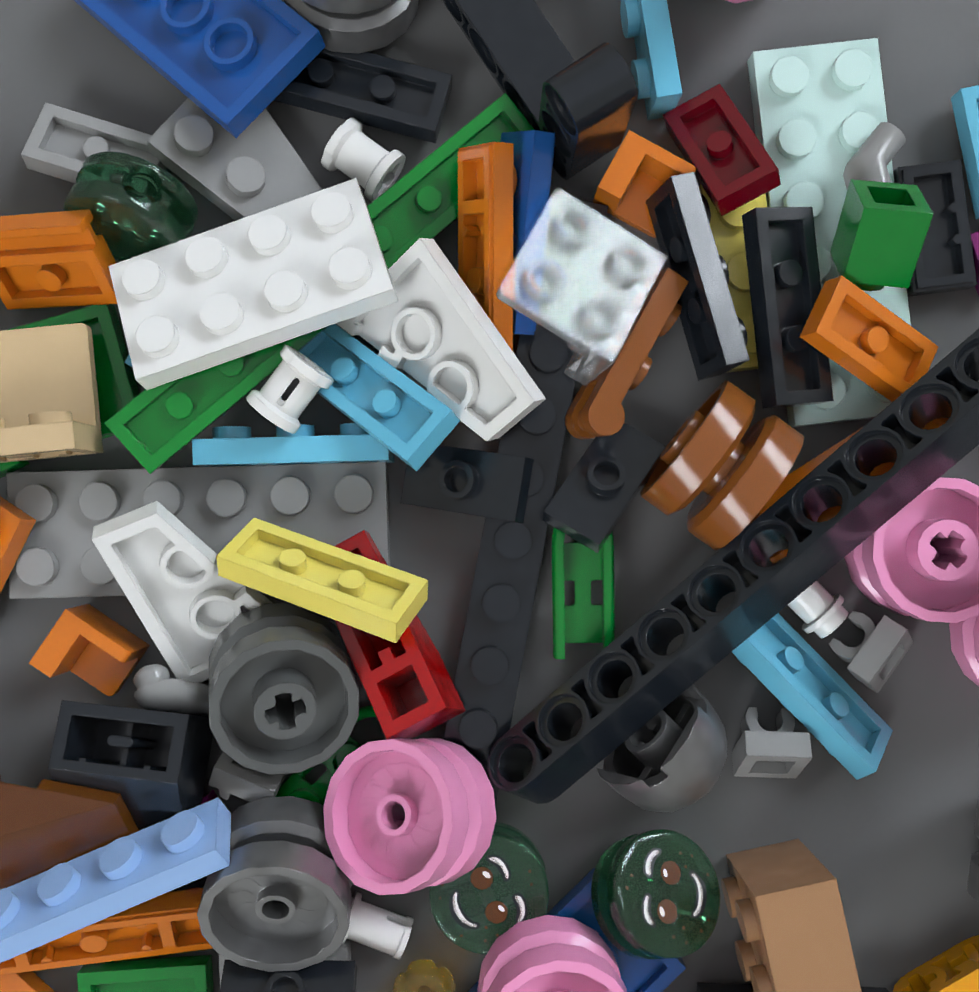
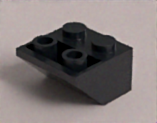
M62 700L48 766L51 780L120 793L140 831L166 820L181 811L189 810L202 804L213 733L209 727V718Z

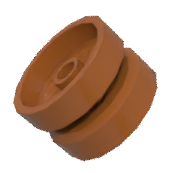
M728 380L721 383L680 426L661 453V460L640 491L642 498L667 516L684 509L694 500L687 515V529L715 551L725 547L738 536L772 497L792 468L802 449L805 437L775 415L761 419L747 431L755 413L756 401Z

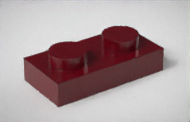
M720 83L663 114L668 133L685 160L696 167L695 176L721 216L781 185L777 166Z

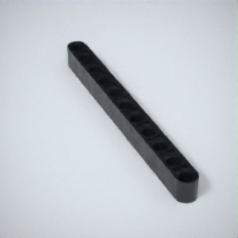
M979 329L501 736L492 746L487 759V771L490 780L495 786L536 804L549 803L558 798L979 445ZM949 418L945 424L938 428L923 429L927 423L934 419ZM895 463L888 472L878 476H869L873 469L880 464ZM841 506L840 511L835 517L828 521L817 522L818 517L823 511L830 507ZM788 549L787 555L782 562L772 567H766L768 559L779 550ZM736 592L733 602L722 611H716L717 604L723 596ZM684 634L680 647L675 652L667 655L669 643L678 635ZM633 676L630 689L618 698L620 685L625 679ZM582 717L580 731L575 737L571 738L573 725ZM533 758L531 771L524 779L525 767Z

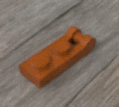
M667 267L641 279L566 413L565 426L573 437L583 440L611 436L619 432L623 427L625 411L621 403L628 390L635 389L643 381L652 364V359L648 357L650 350L657 338L662 337L672 328L682 310V306L677 302L689 281L671 268Z

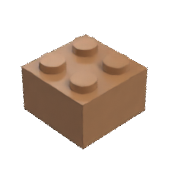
M799 839L726 854L730 877L721 878L722 891L730 917H737L744 939L735 941L736 955L743 978L746 982H752L754 992H862L837 879Z

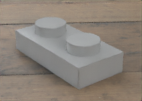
M46 102L21 153L27 169L121 198L127 197L129 198L128 200L148 206L152 203L148 198V194L156 193L159 183L144 174L129 170V167H142L158 174L160 177H163L167 168L158 158L148 153L147 140L152 135ZM115 175L126 177L133 182L135 188L123 186L131 190L123 189L118 186L120 184L114 183L113 177Z

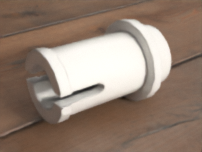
M815 581L788 604L805 622L802 629L808 634L814 631L821 639L837 629L849 614L842 606L844 598L840 594L832 596L818 581Z
M356 891L352 897L349 929L342 944L345 943L346 939L392 955L393 958L399 960L407 945L414 919L361 900L362 893Z

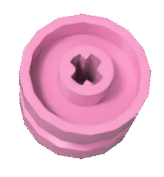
M938 478L844 557L852 582L870 602L895 614L911 616L924 621L958 623L979 616V486L966 479Z
M400 738L365 743L348 754L333 774L323 805L325 839L336 865L354 885L377 895L406 894L422 890L428 886H438L452 882L473 870L490 847L497 819L494 789L482 764L463 746L441 738Z
M544 915L518 922L495 940L481 963L477 991L627 992V989L621 979L613 952L597 931L574 918Z

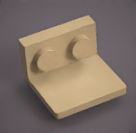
M84 323L0 331V463L103 453L93 338L90 326Z

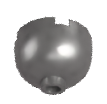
M692 684L603 759V769L597 768L599 776L617 793L641 809L655 812H674L685 808L706 796L718 781L727 759L725 728L712 705Z

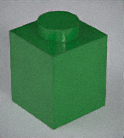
M850 180L830 251L839 276H844L861 290L877 291L883 289L884 286L909 288L934 214L917 185Z

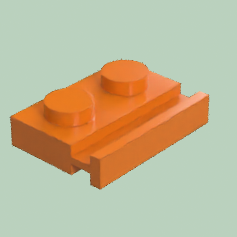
M90 209L0 216V298L7 310L117 304L108 267L116 264V261L103 235L95 234L90 224L94 219Z

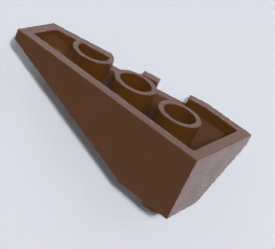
M0 776V889L12 886L47 871L57 864L68 862L110 844L118 838L138 832L139 829L121 794L42 779L35 788L2 782Z

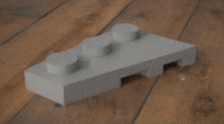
M187 98L147 140L148 153L158 158L164 166L235 221L322 190L266 108L235 138L193 101Z

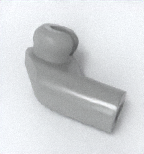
M881 122L845 166L843 177L847 190L851 179L892 183L887 165L906 143L905 135L899 128L888 122Z
M160 664L147 665L136 672L133 682L137 690L133 696L145 710L209 718V685L174 678L170 679L169 670Z

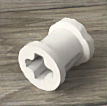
M349 118L331 136L324 149L321 164L329 171L338 169L351 179L356 178L359 185L365 189V198L373 202L395 183L403 169L406 157L399 150L391 152L385 150L362 132L363 126L361 122L355 118Z
M285 345L280 351L283 359L261 390H251L246 400L267 420L281 429L294 434L301 426L298 420L299 416L320 388L329 389L334 380L308 357L289 345ZM298 378L300 382L287 400H282V394L291 382Z

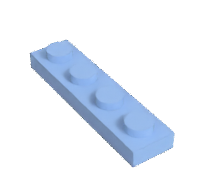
M217 797L189 810L181 811L166 820L131 835L118 838L110 844L68 862L57 864L47 871L12 886L0 889V963L230 866V811Z

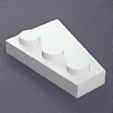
M419 238L388 269L398 302L336 323L351 336H361L379 350L378 356L396 369H403L427 388L428 393L448 406L461 422L486 441L500 438L546 400L434 239Z
M158 501L93 527V543L176 679L196 683L209 680V656L219 634L238 615L264 604H273L261 592L218 576L217 553Z

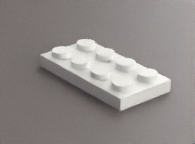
M356 178L108 266L135 380L146 390L398 302L363 193Z

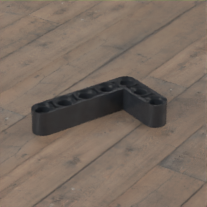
M442 0L502 92L508 95L533 129L555 133L553 168L563 179L568 180L621 145L637 101L638 91L628 65L610 43H602L575 61L534 0Z

